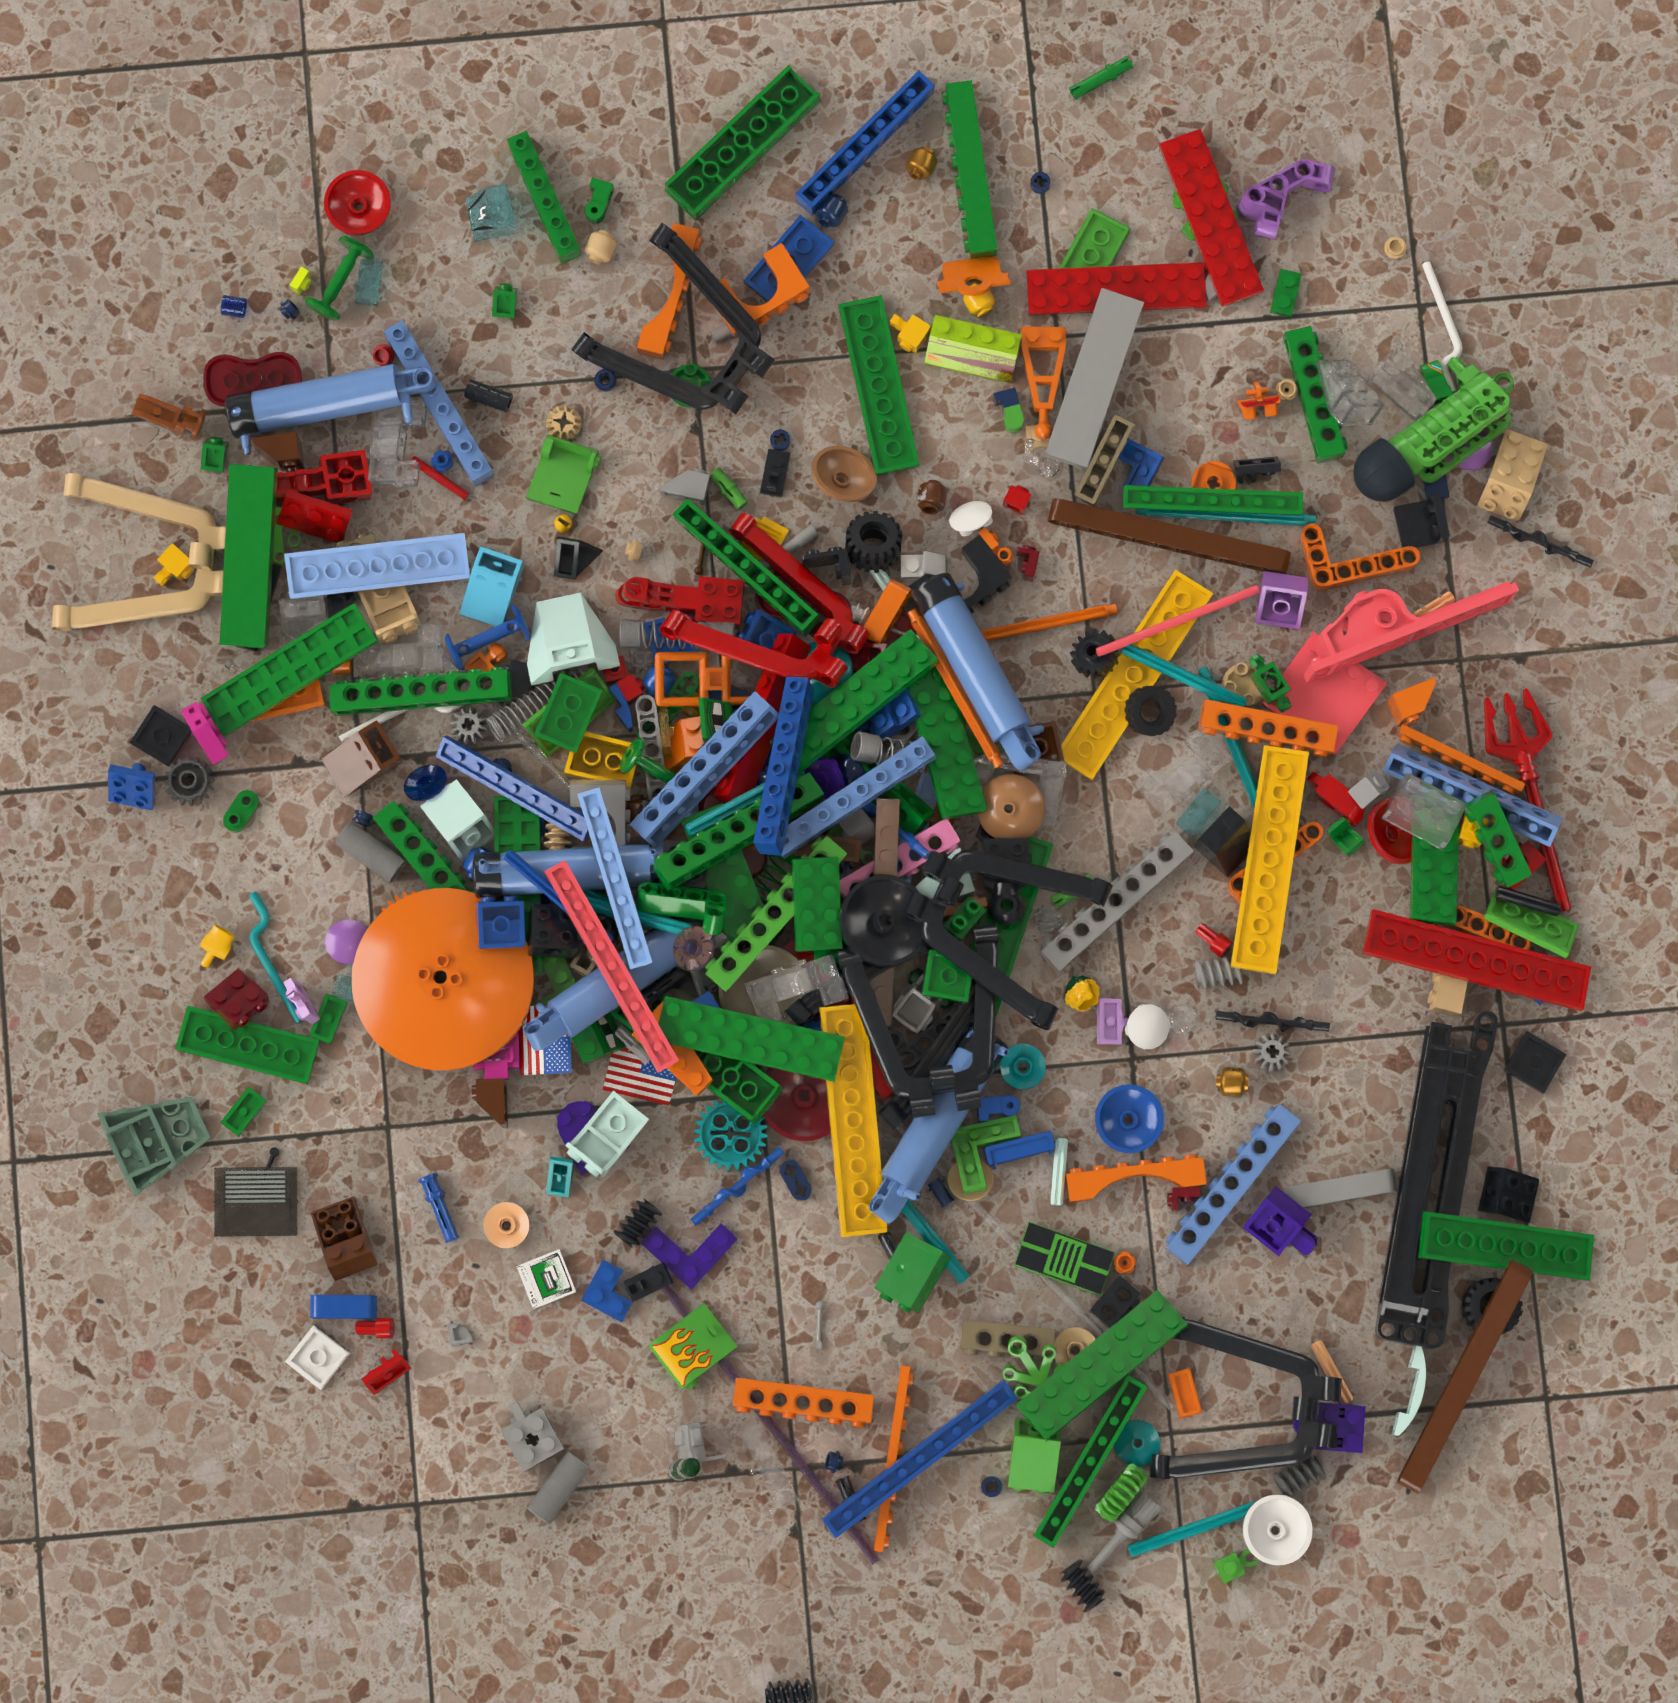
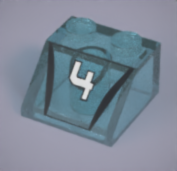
M507 183L484 188L465 199L474 242L518 233Z

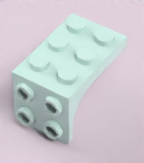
M613 1091L580 1133L570 1143L568 1142L565 1145L568 1149L566 1153L578 1163L581 1160L585 1162L586 1170L595 1177L599 1174L604 1177L649 1119Z

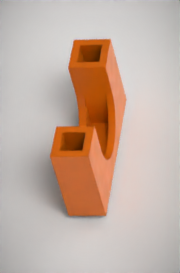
M782 243L763 254L764 261L778 283L775 295L767 303L759 306L747 305L737 298L725 278L720 280L723 286L759 326L767 324L771 320L770 317L775 314L785 313L793 303L803 302L809 297L808 294L811 293L808 283ZM720 314L734 338H738V333Z

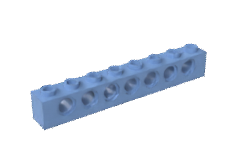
M403 320L383 331L387 342L392 347L405 371L427 368L434 374ZM422 376L420 384H426L430 376ZM437 379V384L433 390L419 393L474 487L492 478L494 476L493 471Z
M754 691L706 744L698 750L690 761L682 767L675 777L667 783L659 794L651 800L643 811L635 817L630 825L656 849L778 719L779 713Z
M923 736L790 823L787 827L782 858H787L935 760L936 756Z
M1396 744L1392 750L1383 772L1464 809H1467L1465 803L1487 792H1492L1496 795L1511 830L1549 847L1563 821V818L1399 744ZM1490 814L1484 816V818L1491 820Z
M1279 1104L1276 1108L1273 1106L1269 1108L1264 1115L1266 1121L1262 1126L1257 1124L1250 1133L1252 1138L1248 1144L1243 1142L1236 1150V1153L1239 1154L1234 1161L1229 1159L1221 1169L1225 1172L1220 1179L1215 1177L1207 1187L1211 1191L1206 1197L1201 1195L1193 1205L1196 1210L1192 1215L1187 1213L1179 1224L1182 1227L1178 1233L1173 1231L1165 1242L1168 1245L1165 1249L1186 1266L1196 1256L1301 1122L1282 1105ZM1269 1124L1278 1126L1279 1134L1277 1136H1272L1268 1133L1267 1128ZM1255 1142H1262L1265 1145L1264 1153L1258 1154L1254 1151L1253 1145ZM1243 1159L1251 1163V1169L1248 1172L1242 1171L1239 1167V1163ZM1228 1177H1232L1237 1181L1236 1189L1231 1190L1226 1187L1225 1180ZM1214 1195H1218L1223 1199V1205L1219 1208L1214 1207L1211 1203V1198ZM1200 1213H1205L1209 1217V1223L1205 1226L1197 1222V1216ZM1185 1231H1191L1194 1234L1195 1240L1193 1243L1188 1244L1183 1240V1233Z

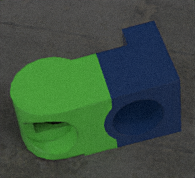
M1011 388L995 392L993 394L995 406H1002L1005 417V430L1009 433L1019 432L1022 429L1024 418L1016 389Z

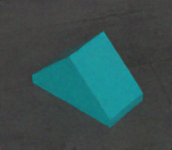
M550 1156L546 1194L569 1198L575 1166L573 1160Z

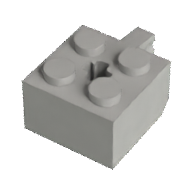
M518 1402L509 1406L515 1417L510 1419L512 1425L501 1430L523 1472L565 1450L543 1408L531 1414L529 1409L523 1412ZM530 1434L539 1437V1441H536L538 1442L536 1446L528 1444L527 1439L530 1440L528 1438Z

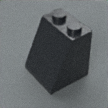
M1229 806L1201 835L1194 848L1228 877L1247 857L1251 829L1247 822Z

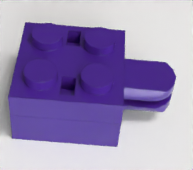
M1277 1186L1271 1190L1242 1227L1278 1256L1289 1244L1303 1255L1310 1254L1318 1244V1237L1304 1227L1312 1214Z
M1319 1402L1317 1423L1338 1425L1336 1449L1314 1447L1313 1449L1363 1453L1366 1406ZM1294 1420L1293 1429L1297 1433L1300 1421Z

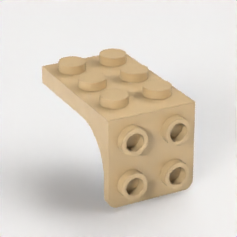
M1509 429L1505 430L1478 506L1514 521H1519L1533 493L1548 444Z
M405 586L358 591L381 644H391L397 641L399 636L403 634L412 635L419 631V627H422Z

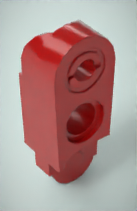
M1311 772L1306 780L1315 788V792L1319 796L1318 800L1341 818L1345 817L1349 824L1357 827L1364 818L1365 809H1362L1348 791L1350 789L1329 773L1323 778L1317 773Z

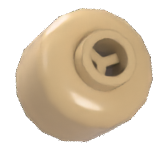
M603 230L591 233L584 247L585 253L589 256L588 260L597 265H600L601 262H609L617 248L614 240L615 237Z

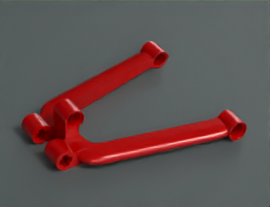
M741 513L729 529L732 536L749 545L806 599L828 617L814 635V640L818 644L817 648L806 659H796L693 622L678 610L671 611L659 628L660 632L670 640L678 638L689 644L783 678L803 677L809 680L814 678L828 687H835L846 672L847 665L841 659L832 657L838 647L851 654H858L869 638V632L863 626L852 623V610L841 597L765 531L759 528L756 520L751 515Z

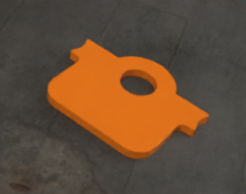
M992 256L948 261L942 265L943 280L937 281L939 293L958 291L968 296L984 294L994 286L1011 284L1009 273H1002L999 260ZM972 279L982 281L978 286H968L965 284Z

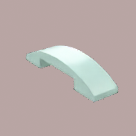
M1413 1346L1408 1368L1415 1369L1417 1372L1407 1412H1397L1391 1434L1393 1436H1399L1408 1427L1422 1401L1426 1382V1364L1422 1347Z

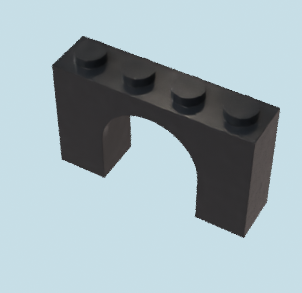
M980 535L961 549L962 555L975 570L979 580L978 588L974 594L964 599L971 614L974 613L973 609L981 605L983 607L993 599L991 596L996 592L1001 594L1011 586L1009 583L1012 580V576ZM925 574L908 587L914 590L915 587L929 578Z

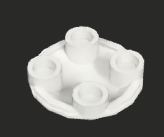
M982 501L962 504L951 514L949 519L950 526L955 531H959L961 536H969L973 531L992 524L993 512L991 506Z
M1141 1004L1130 1014L1125 1027V1033L1137 1047L1154 1049L1166 1040L1169 1033V1020L1166 1013L1160 1007L1153 1004Z

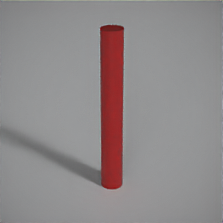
M413 456L410 460V464L461 499L466 500L469 496V492L416 456Z

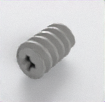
M1226 957L1222 958L1221 964L1217 958L1213 959L1212 965L1208 959L1204 960L1203 966L1199 961H1195L1194 974L1196 986L1198 988V984L1201 983L1203 988L1206 989L1207 983L1210 982L1212 987L1215 988L1216 982L1219 981L1223 987L1227 979L1233 985L1235 978L1242 984V969L1230 968L1231 960L1229 963Z

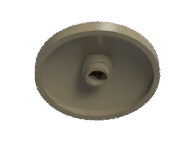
M768 944L727 992H724L719 987V1000L722 1009L795 1025L796 1023L784 1011L799 997L802 998L810 992V981L803 964L795 955L784 948ZM751 946L743 949L740 952L744 954L748 953L751 950ZM731 958L724 969L727 971L733 970L736 966L735 961Z

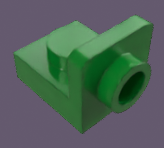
M506 283L499 284V286L494 288L492 317L515 318L518 288H512V284Z
M221 437L206 439L202 447L200 469L223 473L226 449L229 442L223 441Z

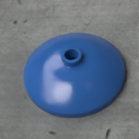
M1131 1084L1121 1085L1108 1091L1100 1100L1095 1113V1125L1100 1138L1110 1148L1122 1153H1137L1152 1146L1159 1138L1164 1125V1113L1159 1100L1146 1088ZM1130 1116L1133 1120L1132 1124H1126L1124 1118Z

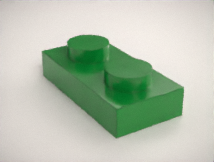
M1280 269L1270 313L1289 318L1292 317L1302 276L1301 273Z
M326 993L318 1012L320 1020L313 1024L309 1036L331 1045L348 1002Z
M248 1086L220 1123L240 1137L267 1100Z

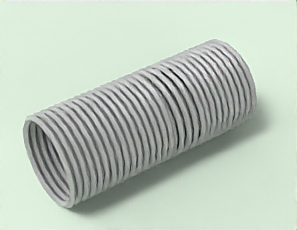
M353 821L344 827L336 839L335 845L339 846V848L350 854L357 861L363 863L364 866L385 879L388 883H392L406 864V859L393 852L389 847L387 848L385 844L364 831Z
M567 1451L555 1470L551 1472L552 1474L547 1478L545 1484H543L534 1499H532L527 1509L550 1525L591 1468Z

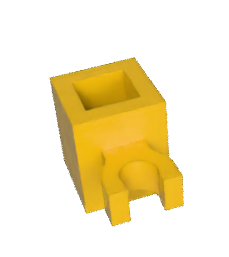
M896 314L890 320V326L900 331L898 335L899 346L907 352L913 351L917 353L931 332V326L913 314L908 322Z
M172 543L157 559L164 568L153 578L163 587L172 575L181 581L183 578L187 579L194 569L188 566L189 557Z
M1466 814L1463 816L1459 829V842L1464 848H1478L1481 843L1478 842L1474 834L1476 827L1473 822H1469ZM1483 818V824L1486 826L1488 819Z

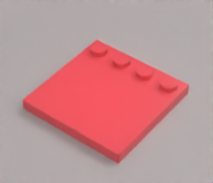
M1313 632L1282 674L1291 689L1285 694V697H1288L1291 702V708L1281 712L1275 705L1276 701L1267 705L1265 700H1263L1261 705L1273 713L1338 725L1335 749L1332 753L1335 757L1387 683L1358 663L1307 684L1303 675L1311 660L1318 657L1313 645L1319 635ZM1278 687L1275 691H1273L1271 694H1273V693L1277 692L1278 690H1280L1279 687ZM1307 733V737L1316 743V736L1313 733Z

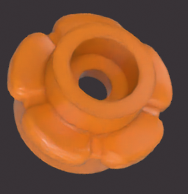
M1121 1252L1120 1255L1115 1256L1113 1263L1118 1273L1130 1274L1135 1269L1136 1259L1129 1252Z

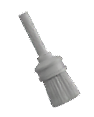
M1140 1490L1126 1511H1123L1115 1519L1114 1522L1117 1528L1114 1532L1116 1534L1090 1563L1088 1568L1095 1573L1122 1540L1125 1541L1127 1538L1137 1539L1139 1533L1143 1532V1527L1162 1508Z

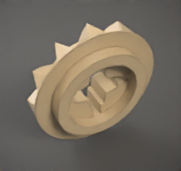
M568 405L557 406L549 412L546 419V428L549 434L564 440H570L577 436L582 426L579 413ZM564 415H566L567 421L571 424H566L563 431H561V425L557 421L562 420Z

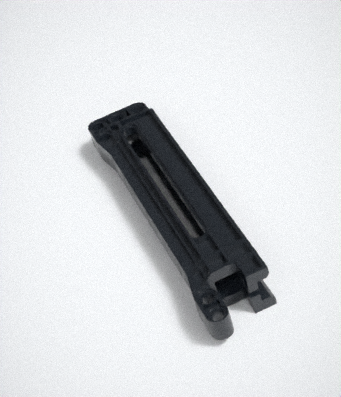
M1484 1011L1475 1018L1470 1042L1471 1051L1448 1047L1452 1025L1431 1022L1430 1026L1425 1027L1378 1300L1375 1333L1379 1339L1384 1341L1419 1346L1425 1349L1438 1348L1444 1342L1449 1314L1448 1279L1451 1262L1427 1259L1421 1293L1417 1294L1413 1290L1420 1247L1423 1212H1426L1444 1103L1451 1105L1452 1113L1435 1213L1456 1216L1460 1214L1482 1078L1493 1052L1498 1024L1497 1016L1491 1011ZM1481 1017H1488L1491 1020L1490 1028H1485L1481 1025ZM1478 1039H1483L1487 1042L1486 1050H1480L1477 1047ZM1433 1309L1441 1312L1442 1318L1439 1322L1431 1319V1311ZM1384 1323L1392 1327V1334L1390 1336H1385L1381 1332V1327ZM1406 1328H1411L1415 1332V1337L1412 1341L1404 1337ZM1429 1332L1435 1333L1438 1337L1435 1345H1431L1427 1341Z

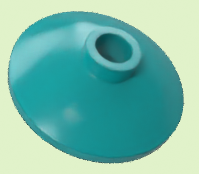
M1017 1044L1010 1047L1008 1055L1003 1056L1000 1062V1071L1003 1079L1007 1084L1016 1089L1025 1090L1033 1088L1040 1083L1045 1074L1046 1063L1042 1053L1034 1046L1028 1044ZM1021 1063L1027 1066V1070L1024 1072L1018 1069Z
M1129 1421L1114 1444L1115 1452L1120 1460L1127 1465L1145 1466L1151 1463L1152 1454L1159 1453V1435L1156 1429L1145 1421ZM1135 1439L1142 1441L1140 1448L1134 1446L1133 1442Z

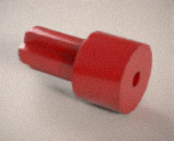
M1203 923L1196 929V935L1210 945L1209 949L1220 958H1223L1233 946V942L1224 934L1218 935Z
M377 1318L376 1321H357L355 1323V1332L357 1335H375L376 1338L392 1339L395 1332L394 1319Z

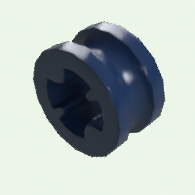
M1044 172L1035 173L1031 178V189L1037 194L1046 193L1050 188V177ZM1038 178H1041L1042 182L1046 181L1043 187H1039V184L1034 182L1037 183Z
M782 429L775 430L770 437L772 448L779 451L786 450L790 445L788 432ZM780 435L784 436V441L786 440V443H781L780 445H777L776 440H774L775 437L779 438Z
M355 810L356 816L351 821L365 827H371L370 821L373 820V815Z
M994 1476L985 1478L981 1484L982 1492L988 1497L999 1495L1002 1490L1001 1481ZM996 1481L998 1490L988 1493L986 1491L988 1487H985L986 1482Z

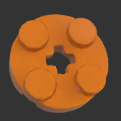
M1209 461L1200 465L1194 471L1191 479V488L1211 489L1207 481H1212L1213 478L1217 479V484L1220 485L1214 489L1235 490L1236 479L1231 469L1219 461Z

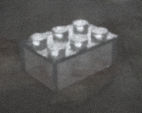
M1407 772L1400 780L1382 819L1443 850L1449 843L1466 806L1465 802Z

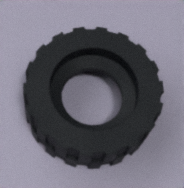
M1142 686V688L1135 689L1129 695V699L1126 700V708H1124L1126 713L1125 719L1128 721L1129 727L1133 728V731L1148 736L1162 735L1164 732H1167L1171 725L1173 726L1174 719L1177 716V705H1175L1174 697L1162 687ZM1147 700H1155L1160 706V715L1153 722L1144 720L1141 715V707Z

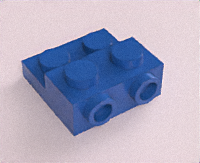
M758 609L753 612L750 611L744 619L746 626L743 632L739 631L735 637L772 650L778 634L796 635L797 631Z
M908 688L869 718L872 723L869 729L873 735H878L883 739L885 737L891 738L921 716Z
M504 896V901H495V897H481V902H476L478 948L525 947L524 901L518 900V896Z

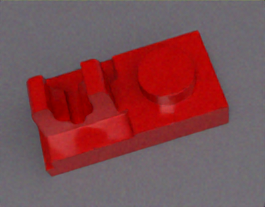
M395 1349L391 1351L394 1357L387 1361L383 1356L381 1358L383 1365L369 1371L367 1375L361 1378L373 1395L412 1369L403 1356Z

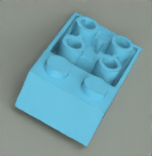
M480 546L459 614L495 627L504 623L525 567L523 561Z

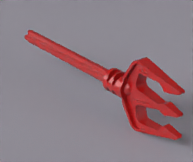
M1527 688L1524 689L1523 707L1531 711L1537 731L1535 737L1528 738L1515 714L1516 706L1509 694L1505 693L1504 712L1508 716L1509 743H1499L1492 720L1497 712L1490 699L1486 697L1484 699L1486 752L1507 762H1513L1514 767H1519V770L1515 773L1521 775V778L1518 780L1525 783L1524 788L1528 803L1544 809L1537 784L1540 774L1534 772V769L1538 767L1532 765V762L1535 761V755L1552 738V732L1529 690ZM1552 842L1550 847L1540 843L1542 854L1547 859L1545 865L1555 902L1561 905L1560 912L1571 910L1554 843Z

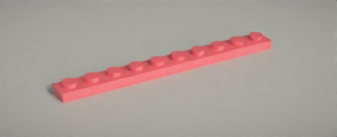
M566 860L544 871L657 1072L659 1073L679 1061Z

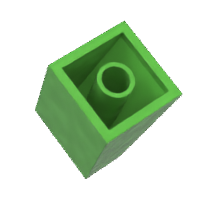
M1015 1417L1008 1487L1017 1491L1028 1489L1035 1490L1041 1494L1054 1493L1061 1445V1430L1046 1442L1027 1419Z

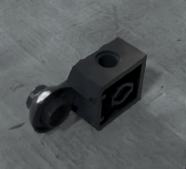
M1029 838L983 839L982 852L1029 863ZM983 876V888L993 893L988 902V912L993 921L1005 926L1013 925L1020 921L1025 912V902L1019 892L1025 890L1028 886ZM1003 901H1009L1012 903L1013 909L1008 912L1003 911L1000 904Z
M532 903L529 911L528 956L574 958L584 941L569 915L558 905ZM596 913L604 929L614 937L612 941L614 944L618 937L616 922L610 916Z

